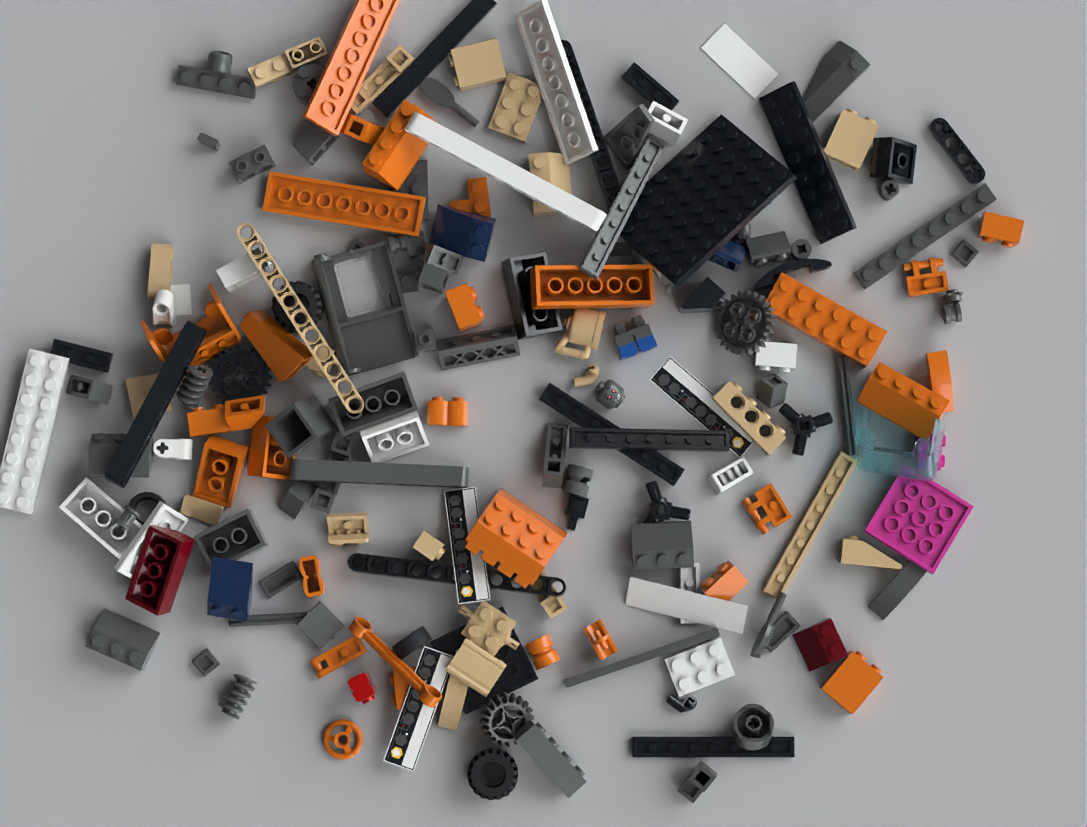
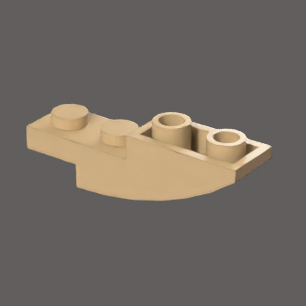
M319 36L285 50L281 55L247 68V73L254 87L258 88L269 82L274 83L296 73L300 67L317 62L327 56L328 52Z

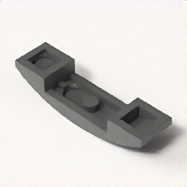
M336 431L327 461H349L355 437L349 435L342 437L341 433ZM319 482L310 508L329 514L341 483Z
M908 560L907 564L887 587L879 593L868 608L884 620L927 571Z

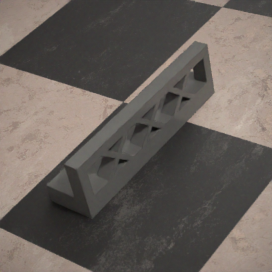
M515 325L436 340L442 371L520 355ZM514 343V350L506 351L503 349L505 345ZM487 348L495 350L489 355L483 353ZM467 352L475 353L473 358L467 359L463 356ZM453 356L455 360L444 363L443 357Z

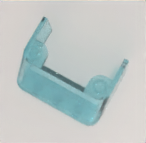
M860 407L855 446L857 465L861 470L926 482L936 477L946 423L935 419L932 439H919L914 445L913 452L876 447L875 434L868 429L871 411Z

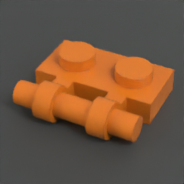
M931 257L925 261L918 262L917 260H912L910 263L903 264L904 272L912 271L913 276L905 278L908 297L949 290L946 271H937L938 266H944L943 258L935 259V257ZM919 269H930V273L920 275Z
M772 483L754 493L757 498L756 502L752 503L749 497L742 500L746 507L744 508L747 514L750 513L755 522L756 529L759 528L762 535L769 532L766 523L771 521L775 528L792 518ZM759 506H762L767 515L763 519L756 509Z

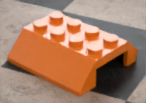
M501 488L466 537L465 542H467L465 548L476 556L482 550L483 554L480 558L493 567L497 561L501 564L497 570L509 578L512 577L514 572L518 574L514 581L526 589L528 584L533 586L568 533Z

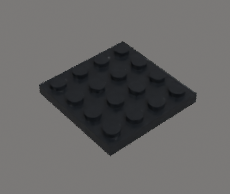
M503 606L498 608L500 611L506 614ZM466 625L431 641L433 649L455 656L456 650L461 647L467 638L461 634ZM514 628L510 637L520 643L519 646L514 650L505 644L496 653L495 657L504 661L507 666L487 697L468 686L463 705L465 715L483 707L484 704H489V698L495 701L496 694L503 697L504 692L509 694L538 679Z

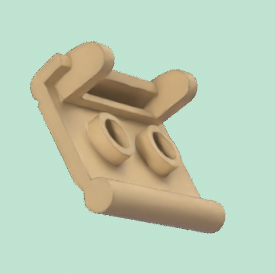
M466 638L445 671L487 697L507 664Z

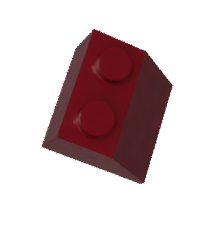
M831 618L793 634L809 672L848 656Z

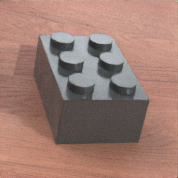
M246 509L194 536L210 570L213 557L238 561L268 546L251 509Z

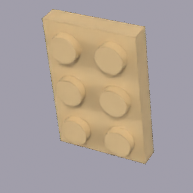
M509 73L488 129L526 143L543 98L538 83Z

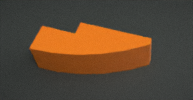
M947 350L926 353L929 389L950 401L946 412L954 411Z

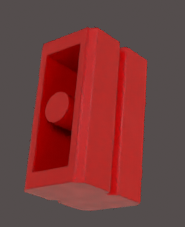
M363 672L347 681L350 689L354 691L352 694L355 700L358 702L362 701L363 704L375 699L374 694L377 692L374 683H371L372 679L369 672Z

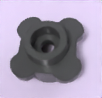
M958 289L948 290L942 299L946 300V304L961 302L963 291L958 292Z

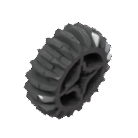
M504 692L501 698L499 694H496V700L493 701V699L489 698L490 705L484 704L483 707L486 711L480 712V715L483 717L479 720L480 724L483 725L481 730L486 732L485 737L487 739L491 738L490 741L493 744L497 742L499 746H502L505 742L506 746L510 747L513 741L517 745L518 742L513 735L528 721L534 720V716L531 714L533 710L531 707H528V701H523V697L520 695L516 698L515 693H511L508 697V694ZM505 706H515L519 708V710L515 711L514 709L509 711L505 708ZM499 710L498 716L493 718L496 711ZM504 713H505V714L507 715V717H508L509 726H508L507 723L505 722V718H506V717H505ZM518 721H521L518 727L515 729V724ZM504 728L508 730V733H499L494 729Z

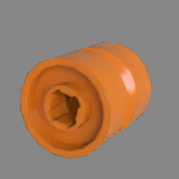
M549 634L525 644L529 654L534 655L532 661L537 670L560 660L556 649L551 648L553 643Z

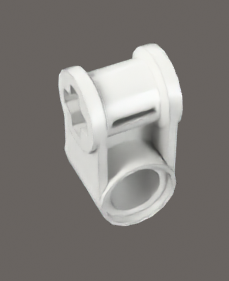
M158 290L155 294L152 309L153 325L170 324L171 327H174L176 312L173 294L168 290Z
M159 439L155 442L153 449L155 454L163 459L192 460L193 440ZM162 444H165L168 450L164 451V454L158 450V448L162 447Z

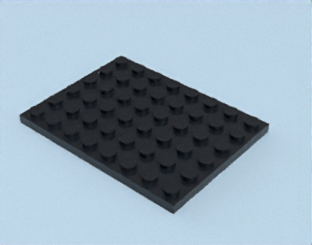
M721 114L646 182L619 236L673 286L678 288L797 178L790 170Z

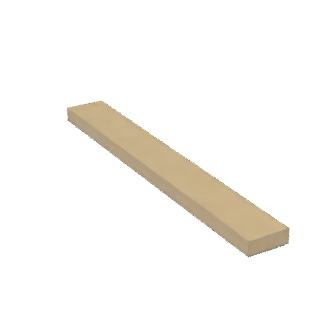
M842 451L839 452L762 589L763 592L776 599L780 592L785 593L858 460Z

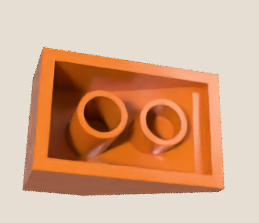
M211 435L204 444L193 497L231 508L246 465L250 447Z

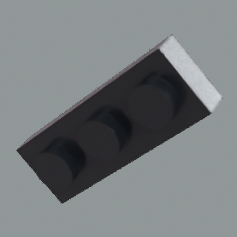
M635 62L621 77L650 104L655 101L672 111L679 103L675 96Z
M54 339L50 354L70 358V364L109 373L114 353Z

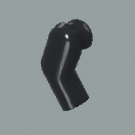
M671 694L666 703L683 713L695 709L697 700L694 697L679 700Z

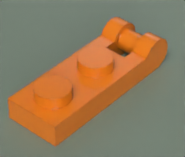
M353 636L309 661L311 667H314L317 672L315 675L320 679L368 651L362 640ZM326 660L329 667L324 669L320 662Z

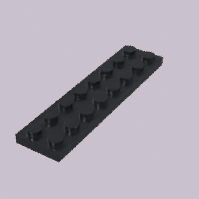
M792 81L760 97L759 100L788 169L797 178L794 183L820 244H824L856 229L855 221L796 82Z

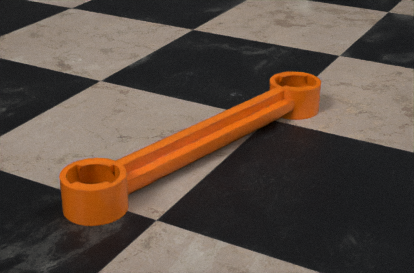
M359 616L355 617L349 625L350 632L356 637L364 639L419 693L418 697L422 703L434 708L442 698L440 691L432 685H427L372 631V626L366 619Z

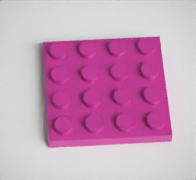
M905 463L864 529V532L925 571L934 574L974 506Z

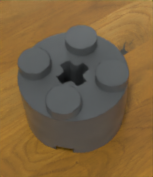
M308 64L300 67L293 78V90L298 100L305 106L308 105L314 92L309 85H312L314 82L317 84L324 70V67L317 64Z
M759 704L743 706L735 714L732 725V736L737 746L747 750H759L766 747L773 733V716Z

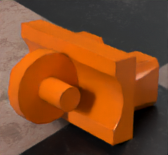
M601 619L583 628L600 661L618 652Z

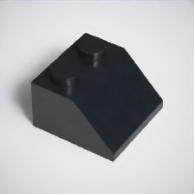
M895 137L874 138L869 177L880 181L893 180L896 183L913 184L917 145Z
M707 277L684 302L679 312L683 314L710 312L713 308L717 310L726 300L723 298L726 292Z

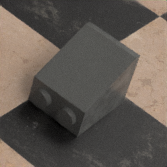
M315 395L293 403L265 425L287 458L318 442L337 428Z

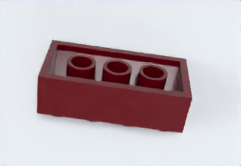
M150 525L125 599L157 616L170 613L195 539L176 530Z

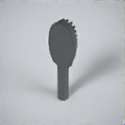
M426 78L422 81L421 89L431 101L444 108L450 107L474 127L479 124V120L454 101L453 94L442 83L433 78Z
M779 593L767 622L763 625L756 638L750 656L761 658L760 655H763L761 652H765L762 649H766L764 646H768L766 643H769V641L767 640H771L769 637H772L770 634H773L772 631L775 628L772 624L776 620L787 597L785 593Z

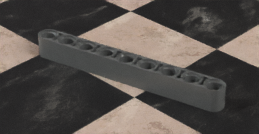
M290 459L289 480L468 488L469 467Z

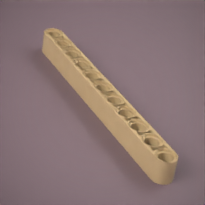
M240 224L236 230L237 237L342 403L351 413L361 412L364 408L362 397L259 234L251 224ZM248 227L251 229L252 234L249 238L241 236L243 228ZM254 245L262 246L263 250L260 255H253L252 248ZM265 262L273 263V270L269 273L263 271V264ZM276 279L284 281V287L280 290H276L273 286ZM288 296L295 298V304L292 307H287L284 303L285 298ZM299 313H304L306 316V321L303 324H297L295 321V317ZM310 330H314L317 333V338L312 342L306 339V334ZM321 347H325L328 351V355L324 359H320L317 356V350ZM332 364L337 365L339 368V372L335 376L328 374V367ZM343 381H346L350 386L349 391L346 393H341L338 389L339 384ZM354 398L358 399L361 403L358 410H352L349 406L350 401Z

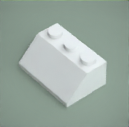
M417 410L360 430L370 460L374 463H382L429 446Z

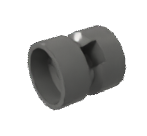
M568 464L566 472L568 479L564 480L561 491L587 498L589 491L587 483L591 481L594 470Z

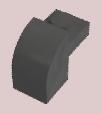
M700 761L677 791L694 803L700 794L705 792L718 773L703 761Z

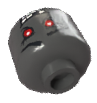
M611 379L605 382L601 381L595 388L597 392L596 400L608 409L618 408L625 399L624 388Z

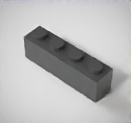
M532 720L528 721L513 737L568 798L571 797L586 783V780L583 778L585 773L578 765L574 767L570 763L572 758L565 751L561 753L557 749L559 744L552 736L549 739L544 734L546 730L539 722L535 724Z

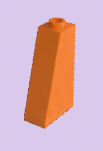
M263 310L257 312L250 311L243 317L244 320L239 327L280 383L293 378L313 358L310 350Z

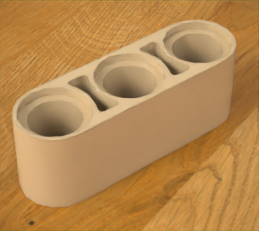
M152 243L147 292L148 301H154L158 290L170 291L173 244Z

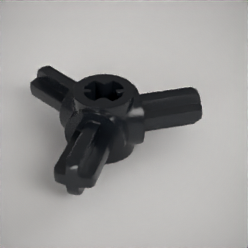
M784 403L779 409V413L792 423L790 427L794 429L793 435H795L792 450L794 455H804L807 438L811 437V433L816 432V428L833 423L830 412L814 417L811 415L805 416L803 413L798 414L787 403ZM799 422H807L808 425L806 427H808V430L804 429L801 431L799 429L801 426Z
M651 481L646 484L652 502L649 503L651 507L648 511L649 515L643 523L663 522L664 520H670V518L689 520L691 510L673 506V503L668 502L666 497L663 498L657 481ZM657 505L665 507L663 509L665 514L663 512L661 514L658 513L659 508Z

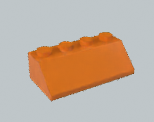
M405 99L362 162L364 173L396 191L400 189L428 146V143L404 130L413 112H417L433 120L421 108Z
M878 362L857 400V403L926 442L943 417L950 402L881 362Z

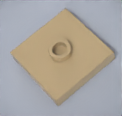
M159 373L125 379L133 419L138 414ZM172 401L165 413L173 411Z

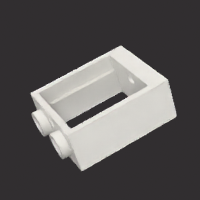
M258 247L252 253L253 255H260L262 251ZM248 253L216 270L229 292L262 276ZM265 262L263 264V271L266 273L271 271L270 265L273 263Z

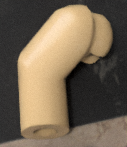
M590 364L584 376L575 377V387L594 384L600 373L598 366Z

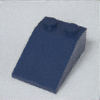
M438 204L429 243L464 257L485 262L496 219Z
M729 240L709 261L737 272L747 248L744 247V243L738 240Z
M217 557L212 558L207 615L234 620H248L252 604L253 563Z

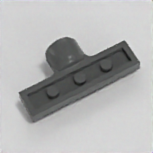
M210 52L206 68L178 65L176 85L255 99L257 89L254 87L250 77L236 75L231 72L233 57L227 52Z

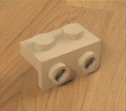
M368 512L327 514L328 544L341 546L345 543L361 545L369 542Z

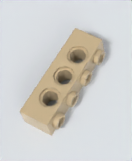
M729 381L712 400L769 456L786 439L784 436L786 432L778 424L774 426L770 422L772 418L764 410L760 412L755 407L757 403L750 396L746 398L742 394L743 389L739 384ZM737 397L741 400L740 408H734L731 405L732 398ZM746 412H753L756 419L754 422L746 421ZM761 426L769 428V436L763 437L760 435L759 429Z

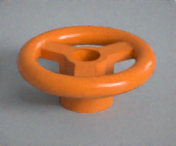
M339 719L330 723L323 734L325 750L336 759L345 760L354 757L360 751L363 744L361 729L356 723L347 719ZM340 725L348 726L345 732H339L335 736L330 735L335 727ZM354 730L357 735V743L354 749L351 750L349 735ZM340 736L346 737L345 743L339 741ZM329 741L334 742L339 748H344L345 753L341 754L334 751Z

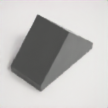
M296 481L286 493L279 509L293 519H296L318 486L312 482Z

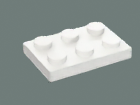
M721 637L664 659L678 697L735 676Z

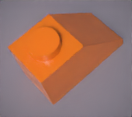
M264 395L225 401L224 417L231 431L252 428L265 412Z

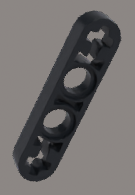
M934 119L930 124L931 134L965 178L972 184L980 183L985 178L984 168L945 119ZM935 123L938 125L942 123L944 125L942 128L944 133L950 132L943 140L940 138L943 136V133L940 130L936 131L934 129L936 127ZM948 138L956 140L957 145L955 148L947 147L946 140ZM964 153L968 155L969 161L967 164L959 162V154ZM973 162L974 165H973L971 168H972L975 172H976V171H979V172H980V174H979V178H980V179H978L977 177L972 178V177H971V175L973 174L972 170L969 168V169L966 171L964 168L968 167V166Z

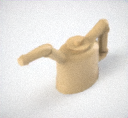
M591 308L573 309V315L570 314L569 318L564 319L563 326H566V332L555 345L554 351L561 355L587 360L591 349H598L606 311ZM569 341L572 344L581 345L584 347L581 351L565 347V345Z

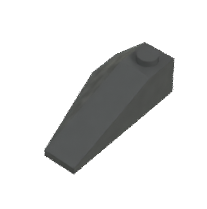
M839 41L825 55L803 98L812 122L831 106L871 65L857 50L842 41Z

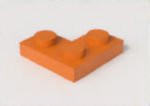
M487 178L467 179L469 199L449 201L450 207L491 217Z

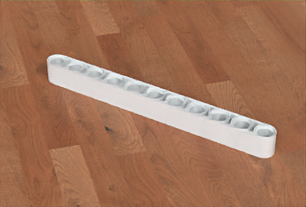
M413 112L404 129L413 136L593 232H598L607 214L417 112Z

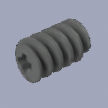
M201 364L188 367V372L185 373L186 378L182 380V384L179 386L180 391L176 393L177 398L181 400L182 404L188 408H198L208 383L213 376L212 369Z
M234 674L233 676L237 679V682L230 681L233 689L226 688L230 695H223L222 698L226 703H219L218 705L222 708L221 711L239 720L240 717L236 712L242 713L244 711L240 705H247V701L244 698H251L248 691L255 690L251 683H258L244 675Z

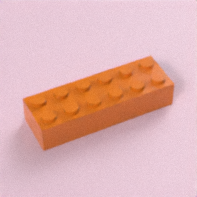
M650 264L604 265L596 280L578 270L580 265H540L530 269L532 309L648 308L655 304L653 266Z
M784 273L779 275L766 299L770 301L769 306L774 308L770 314L776 315V319L838 354L846 356L847 359L863 368L869 365L887 333L886 330Z

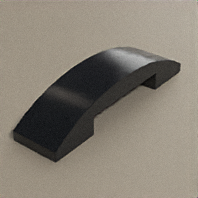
M800 259L787 262L762 276L753 286V290L756 291L773 286L775 283L773 277L781 273L785 274L809 266L812 274L831 268L832 263L821 259Z

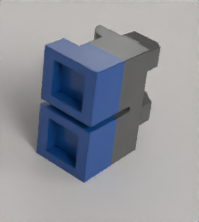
M641 315L631 318L634 327L632 330L627 331L624 322L613 325L614 340L621 361L638 355L639 352L641 354L658 346L649 324H645Z

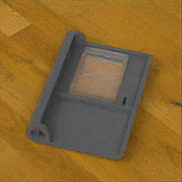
M388 240L333 256H326V253L314 256L315 259L312 260V265L338 361L348 376L419 356Z

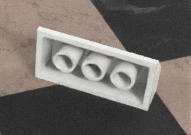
M87 477L59 507L61 511L118 560H120L143 526L135 519L128 532L114 522L116 518L118 519L124 509Z

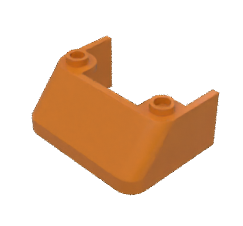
M211 283L208 284V287L214 299L205 305L204 310L207 317L195 323L207 329V332L190 365L203 364L217 356L218 351L221 353L225 352L224 347L230 349L232 344L236 346L241 340L238 329ZM140 321L149 343L164 364L181 331L173 335L166 328H160L151 332L145 321Z

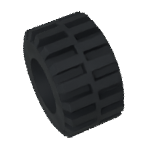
M290 281L289 283L297 296H303L308 300V313L315 325H317L318 320L322 318L321 314L323 312V303L319 293L306 282ZM288 296L285 298V305L293 296ZM273 297L271 310L276 321L290 332H297L277 298ZM306 316L295 318L296 323L303 324L306 321Z
M488 748L480 751L473 757L468 767L467 778L473 792L483 799L499 800L508 796L515 788L518 780V767L514 758L508 752L499 748ZM489 762H497L504 768L505 778L497 786H489L481 778V770Z

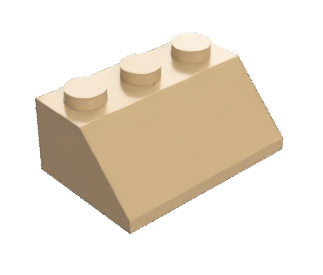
M545 152L529 154L530 173L572 195L569 164L565 165L562 153ZM532 199L534 217L560 215Z

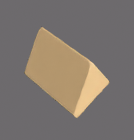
M185 494L180 513L212 525H217L220 522L225 507Z

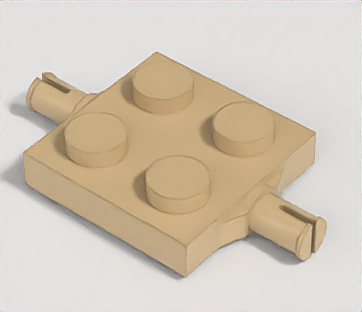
M482 601L480 606L473 612L464 605L459 610L461 614L468 618L467 625L461 634L493 656L505 644L514 650L519 646L520 643L510 637L517 621L489 602Z

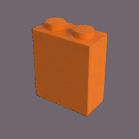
M850 651L848 656L841 661L820 687L821 690L852 715L884 678L880 675L882 671L874 664L868 665L865 662L866 657L859 651L855 653Z

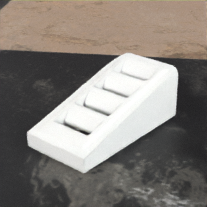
M743 456L713 473L707 479L716 494L719 495L754 474ZM738 464H740L743 471L745 472L744 475H742L739 468L737 467ZM731 468L734 470L735 474L737 475V477H738L737 479L734 477L733 473L731 472V470H730ZM724 472L726 473V475L728 476L729 480L731 481L730 483H728V481L726 480L725 476L723 475Z

